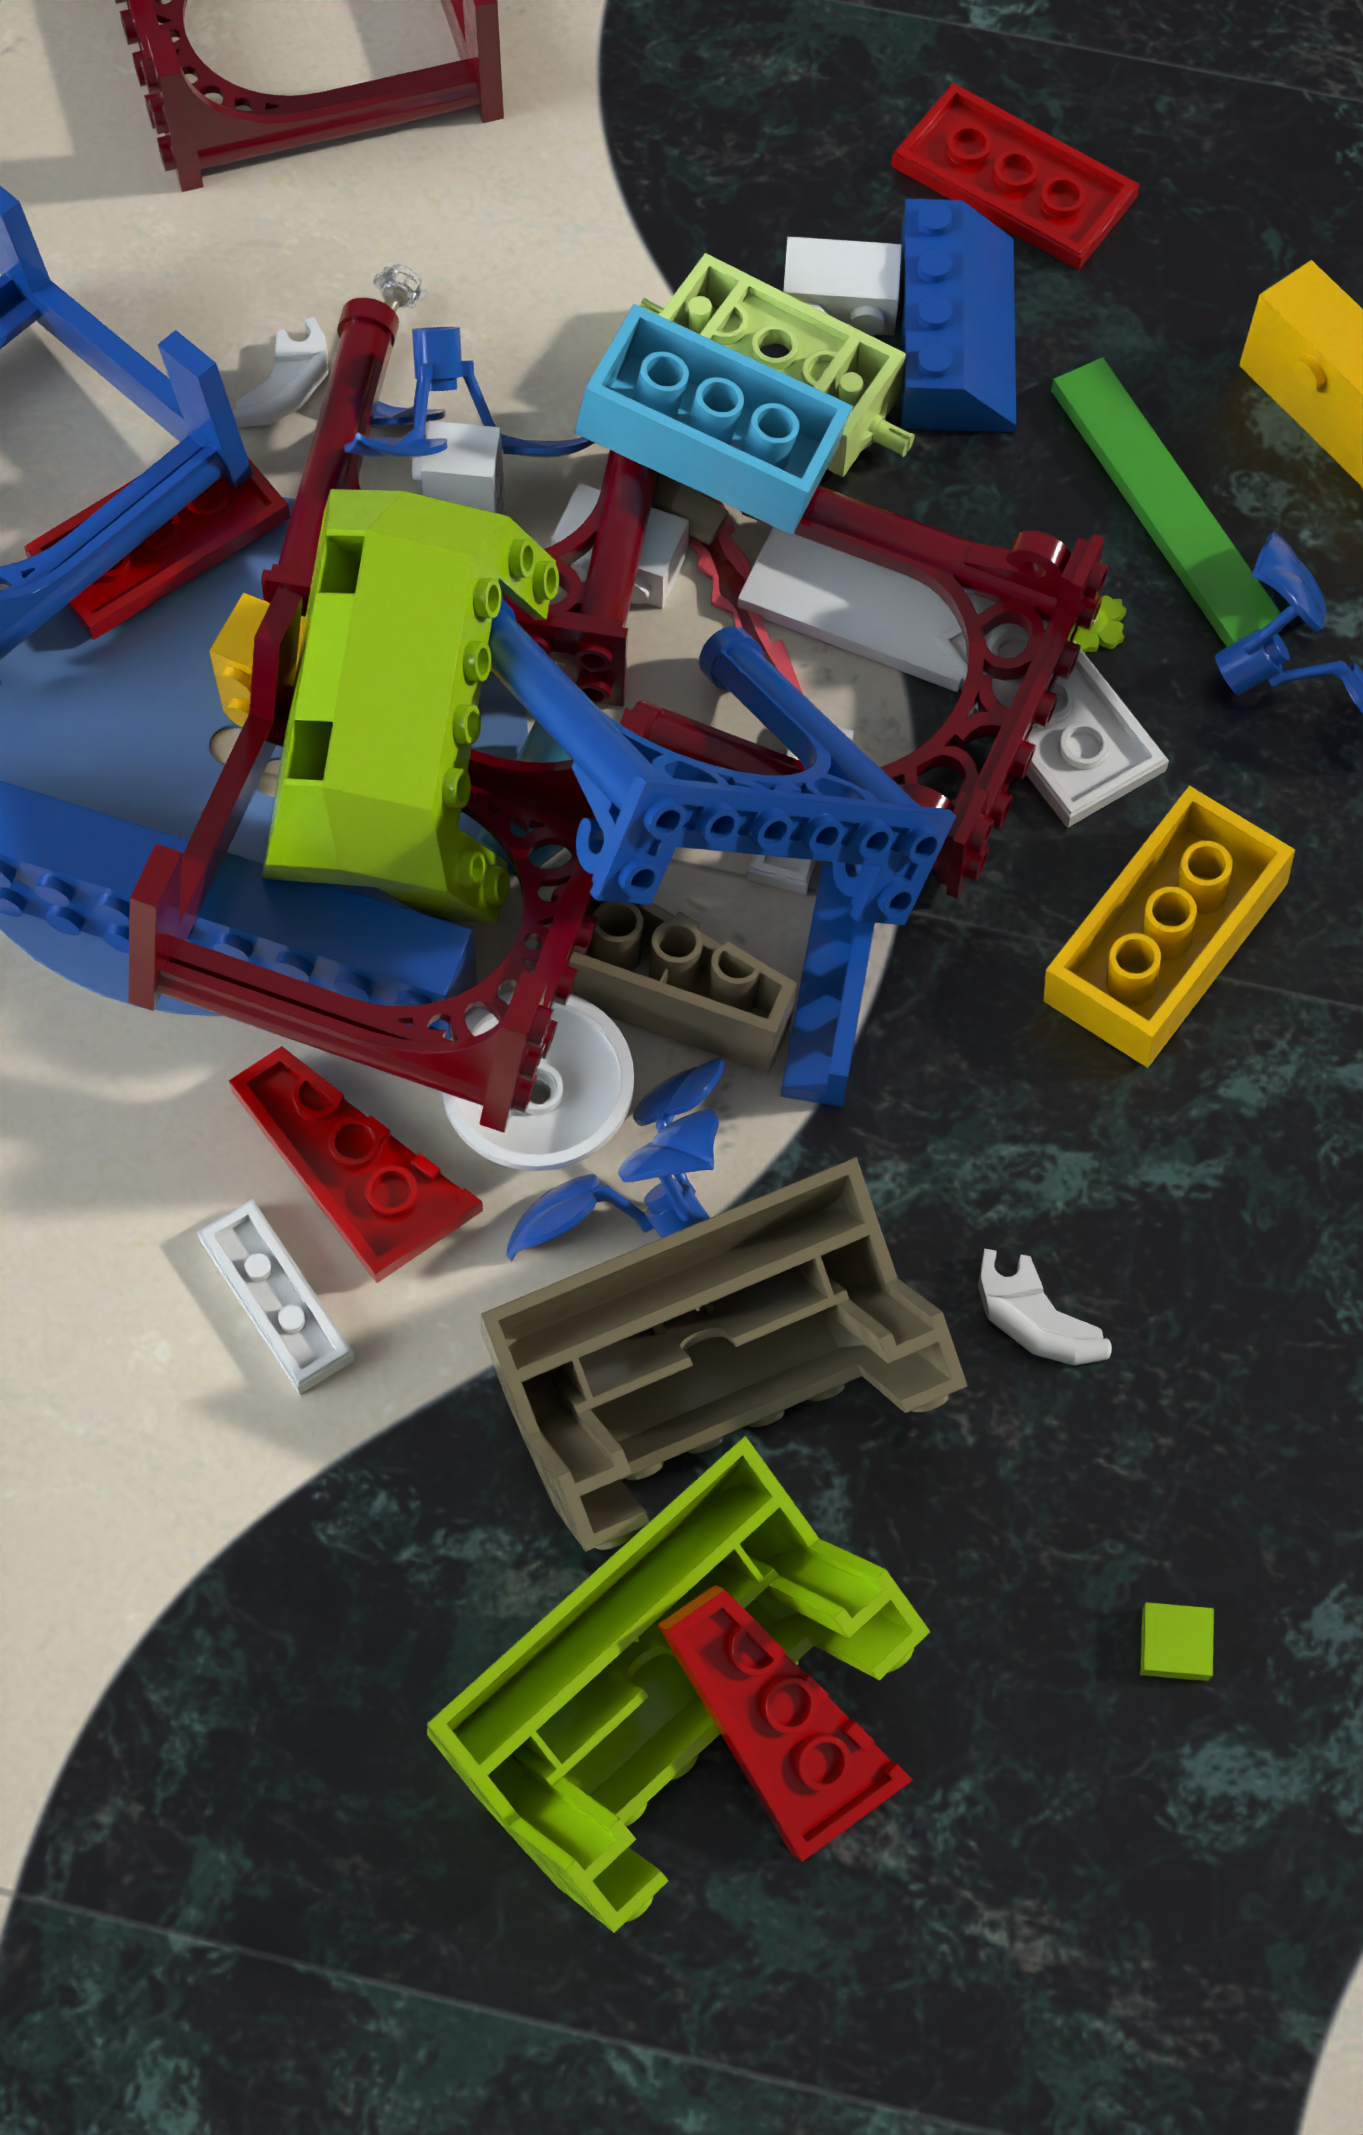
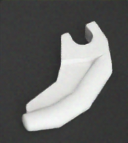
M314 316L304 320L308 339L296 342L291 340L285 328L277 331L275 363L269 379L235 402L236 409H233L232 412L238 428L270 425L300 409L328 375L326 338Z
M984 1249L978 1288L989 1321L1030 1353L1073 1366L1109 1359L1112 1351L1111 1342L1107 1338L1103 1339V1333L1100 1328L1056 1311L1043 1292V1286L1031 1256L1020 1255L1017 1273L1011 1277H1004L994 1267L997 1251Z

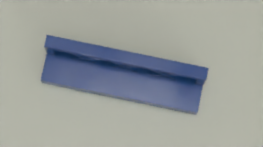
M822 863L782 1081L781 1097L843 1107L875 923L858 922L850 915L853 908L850 902L853 897L844 895L838 889L833 877V865Z

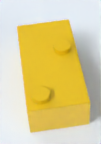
M1310 260L1259 294L1239 366L1350 474L1363 490V309L1322 269Z
M1188 786L1047 967L1043 1002L1148 1068L1288 884L1295 849L1193 787Z

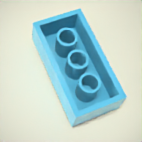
M633 304L585 388L574 433L793 535L837 450L853 406Z

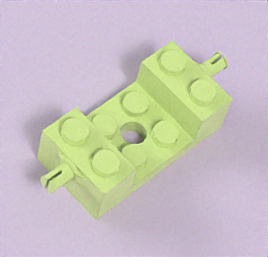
M706 253L664 308L650 302L646 298L638 305L852 405L853 407L839 445L827 470L844 477L861 451L874 442L900 454L901 457H904L907 451L910 450L915 434L885 421L887 414L901 396L906 353ZM776 343L785 346L790 352L784 357L771 358L764 355L760 349L763 346Z

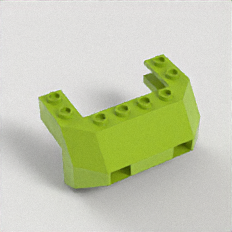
M330 490L322 519L260 879L377 887L415 911L440 920L498 924L501 905L505 904L510 892V875L507 870L508 862L458 829L461 808L467 805L471 791V781L468 773L472 744L477 742L481 730V716L478 709L482 681L487 679L491 669V651L488 642L492 618L498 615L501 607V598L504 600L506 594L534 620L547 621L549 602L556 596L559 585L556 560L509 516L406 491Z
M746 1436L427 1723V1736L485 1808L560 1890L614 1933L625 1922L632 1921L642 1915L650 1906L653 1896L668 1882V1879L658 1868L629 1848L636 1838L626 1826L635 1822L643 1814L647 1802L670 1780L677 1779L686 1774L696 1763L698 1754L720 1734L657 1624L713 1585H717L725 1589L768 1632L797 1665L798 1660L815 1646L878 1680H881L887 1673L903 1666L912 1656L914 1647L930 1633L928 1627L885 1568L821 1540Z

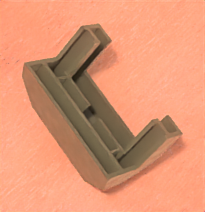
M857 1157L481 1313V1333L510 1410L555 1510L585 1552L593 1548L605 1550L620 1546L633 1537L635 1530L646 1526L650 1522L644 1508L621 1480L624 1478L638 1480L648 1477L662 1468L663 1461L684 1452L695 1454L711 1450L721 1444L724 1440V1435L747 1425L749 1427H761L771 1424L784 1415V1409L807 1399L810 1401H821L834 1397L843 1391L845 1383L861 1376L904 1413L909 1411L925 1412L935 1409L949 1399L948 1394L967 1387L943 1312L897 1278Z

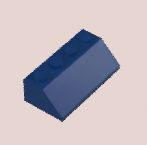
M906 199L901 234L900 351L906 353L900 396V428L1015 432L1016 372L1013 238L963 200Z

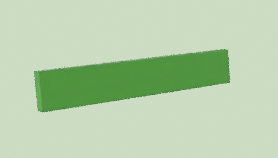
M1102 357L1054 378L1051 389L1052 393L1226 647L1257 629H1263L1281 612L1258 579L1252 577L1253 572L1105 359Z

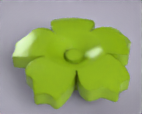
M1107 595L1103 596L1102 604L1092 629L1089 631L1080 628L1075 642L1081 645L1084 653L1088 651L1096 652L1099 644L1105 648L1114 649L1116 645L1123 642L1124 635L1122 631L1124 625L1119 621L1125 616L1126 608L1122 605V599H1112Z

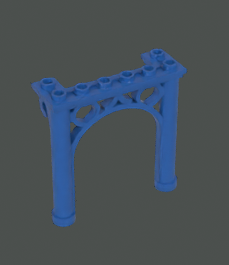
M501 598L500 611L495 618H492L488 642L491 651L490 671L574 760L571 767L596 819L583 818L579 824L576 837V850L579 862L586 872L594 874L591 880L594 884L590 894L595 900L651 905L675 848L682 847L833 862L835 884L844 895L853 897L850 902L853 905L850 915L856 921L905 925L956 815L950 809L924 807L915 802L763 656L760 644L744 629L731 626L714 633L701 650L699 656L700 669L717 688L723 691H730L799 759L805 769L801 773L792 775H759L725 769L675 753L628 730L605 714L587 697L516 622L512 608Z

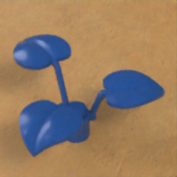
M460 327L412 329L415 379H417L414 405L410 408H402L378 401L371 428L414 425V429L404 438H366L362 434L357 433L353 441L344 444V452L366 457L394 456L411 458L432 455L448 448L446 438L424 439L426 422L446 417L445 409H427L429 391L456 390L457 378L459 377L464 378L483 426L496 427L475 378L474 361H462ZM501 434L503 454L549 458L570 455L595 443L584 437L562 441L523 440Z
M1274 531L1267 535V542L1261 549L1252 577L1274 588L1290 605L1263 629H1257L1216 653L1215 658L1218 668L1229 687L1237 695L1243 694L1267 679L1275 689L1289 681L1323 675H1335L1343 681L1349 695L1363 714V670L1356 663L1348 666L1343 661L1283 671L1282 664L1290 660V656L1277 632L1297 615L1314 632H1319L1325 625L1326 605L1322 592L1311 572L1298 559L1290 545Z
M723 1058L713 1059L699 1067L690 1068L671 1076L650 1090L636 1106L633 1119L637 1125L646 1126L656 1122L658 1134L652 1142L636 1150L621 1164L618 1175L623 1182H635L659 1177L661 1183L651 1189L644 1197V1202L648 1207L646 1211L639 1209L609 1186H598L599 1179L595 1174L571 1179L542 1195L523 1214L514 1228L508 1243L507 1257L512 1262L517 1252L539 1245L569 1231L593 1210L597 1202H610L634 1219L643 1233L655 1228L661 1238L709 1219L710 1216L695 1196L696 1190L689 1182L686 1173L714 1169L713 1145L719 1127V1119L713 1110L705 1109L684 1116L674 1122L672 1121L675 1115L695 1108L714 1089L725 1067Z

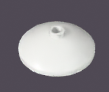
M513 992L498 997L509 1005ZM570 994L566 1006L554 1003L552 1007L554 1011L551 1020L557 1021L558 1025L546 1059L541 1058L535 1074L537 1075V1081L533 1090H543L550 1097L543 1103H533L530 1101L525 1113L513 1110L504 1133L479 1124L483 1106L441 1092L444 1108L452 1126L472 1149L485 1158L506 1167L525 1171L559 1169L578 1163L597 1152L609 1142L621 1127L628 1114L634 1091V1069L629 1047L619 1028L602 1010L576 995ZM479 1007L465 1018L467 1027L474 1036L485 1033L499 1023L492 1013Z

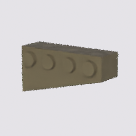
M593 900L588 914L597 917L598 920L586 954L574 951L568 965L578 969L571 994L594 1004L608 1017L770 1073L791 1024L797 982L731 942L727 941L724 944H720L699 931V923L680 911L674 916L653 902L651 905L610 901L602 903ZM552 923L546 925L549 930ZM537 943L535 950L541 947L539 943Z

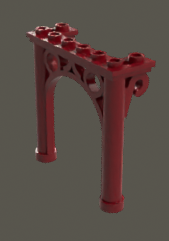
M355 298L349 300L343 306L337 327L340 342L278 565H272L271 570L263 569L261 576L264 601L271 603L277 588L303 596L301 616L306 617L322 519L330 490H361L359 474L364 456L344 452V444L353 441L357 433L369 438L390 355L399 328V318L396 312L387 304L372 298ZM612 450L609 451L600 495L592 513L576 531L558 543L544 549L556 560L559 574L558 586L567 592V597L559 603L549 604L547 621L534 620L506 594L504 601L512 608L516 622L554 662L565 663L566 675L596 706L610 704L624 707L628 649V628L625 627L659 472ZM592 549L586 581L581 582L577 572L569 565L576 562Z
M818 485L793 534L904 574L921 582L933 590L948 605L962 630L966 644L968 671L963 690L952 713L942 727L921 747L895 762L880 767L920 806L950 809L956 815L931 871L938 874V883L947 886L946 895L958 899L966 879L976 882L984 868L990 850L986 843L992 828L1000 830L1004 824L1013 799V795L1006 793L1013 776L1023 779L1028 771L1036 748L1035 744L1029 742L1035 727L1038 726L1046 729L1052 718L1059 696L1053 693L1052 690L1058 677L1068 680L1075 667L1081 645L1074 643L1079 630L1084 628L1090 631L1095 623L1103 600V596L1099 594L1109 569V565L1100 562L1105 538L1096 534L1092 535L1090 541L1078 538L1071 554L1070 550L1061 541L1051 535L1039 531H1023L1016 536L1011 548L1005 549L963 539ZM741 511L742 515L763 522ZM966 592L996 602V604L978 615ZM1042 620L1049 622L1046 630H1044ZM1011 623L1024 628L1029 634L1030 639L1027 641L1024 651L1016 657H998L988 649L984 636L999 625ZM1024 676L1009 709L994 696L992 689L993 679L1007 681ZM639 700L632 709L650 716L645 739L680 755L721 768L759 775H792L805 771L801 762L795 758L644 700ZM976 703H977V704H978V712H979V713H974V714H973V711H974L975 706H976ZM996 737L983 768L978 775L976 763L963 749L968 743L977 738ZM943 766L957 771L963 778L964 783L960 786V792L956 798L950 801L939 792L926 786L918 785L917 777L933 768Z

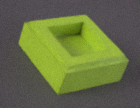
M1146 1602L1142 1608L1140 1675L1209 1681L1213 1676L1214 1608Z

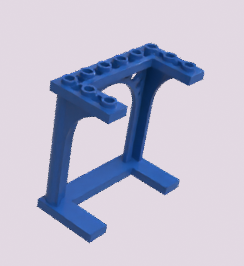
M0 186V349L37 321L180 442L55 545L26 560L0 567V584L10 586L0 591L1 660L222 477L236 489L252 476L253 472L216 362L175 330L158 344L169 378L50 280L20 201Z

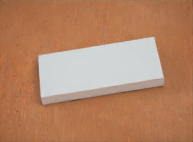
M773 526L738 597V610L746 613L748 611L753 612L767 621L958 692L962 677L932 639V637L958 624L956 617L940 596L926 585L904 574L796 534L791 535ZM966 592L977 613L996 603ZM962 634L950 642L967 663L966 644Z
M994 603V604L988 606L987 608H985V609L979 611L977 614L979 615L980 613H982L983 611H985V610L988 609L989 607L995 605L996 603ZM1042 620L1044 630H1046L1049 622ZM1011 623L1001 624L984 636L986 645L991 653L1003 658H1012L1021 654L1026 648L1027 641L1030 639L1029 634L1024 628ZM956 624L932 637V639L962 677L960 688L963 690L968 664L950 642L963 634L959 624ZM1080 649L1078 659L1069 679L1058 677L1052 692L1059 696L1047 728L1043 729L1036 726L1029 740L1030 743L1036 745L1026 773L1067 828L1164 773L1169 763V760L1082 649ZM1024 676L1007 681L993 679L992 689L994 696L1009 709Z

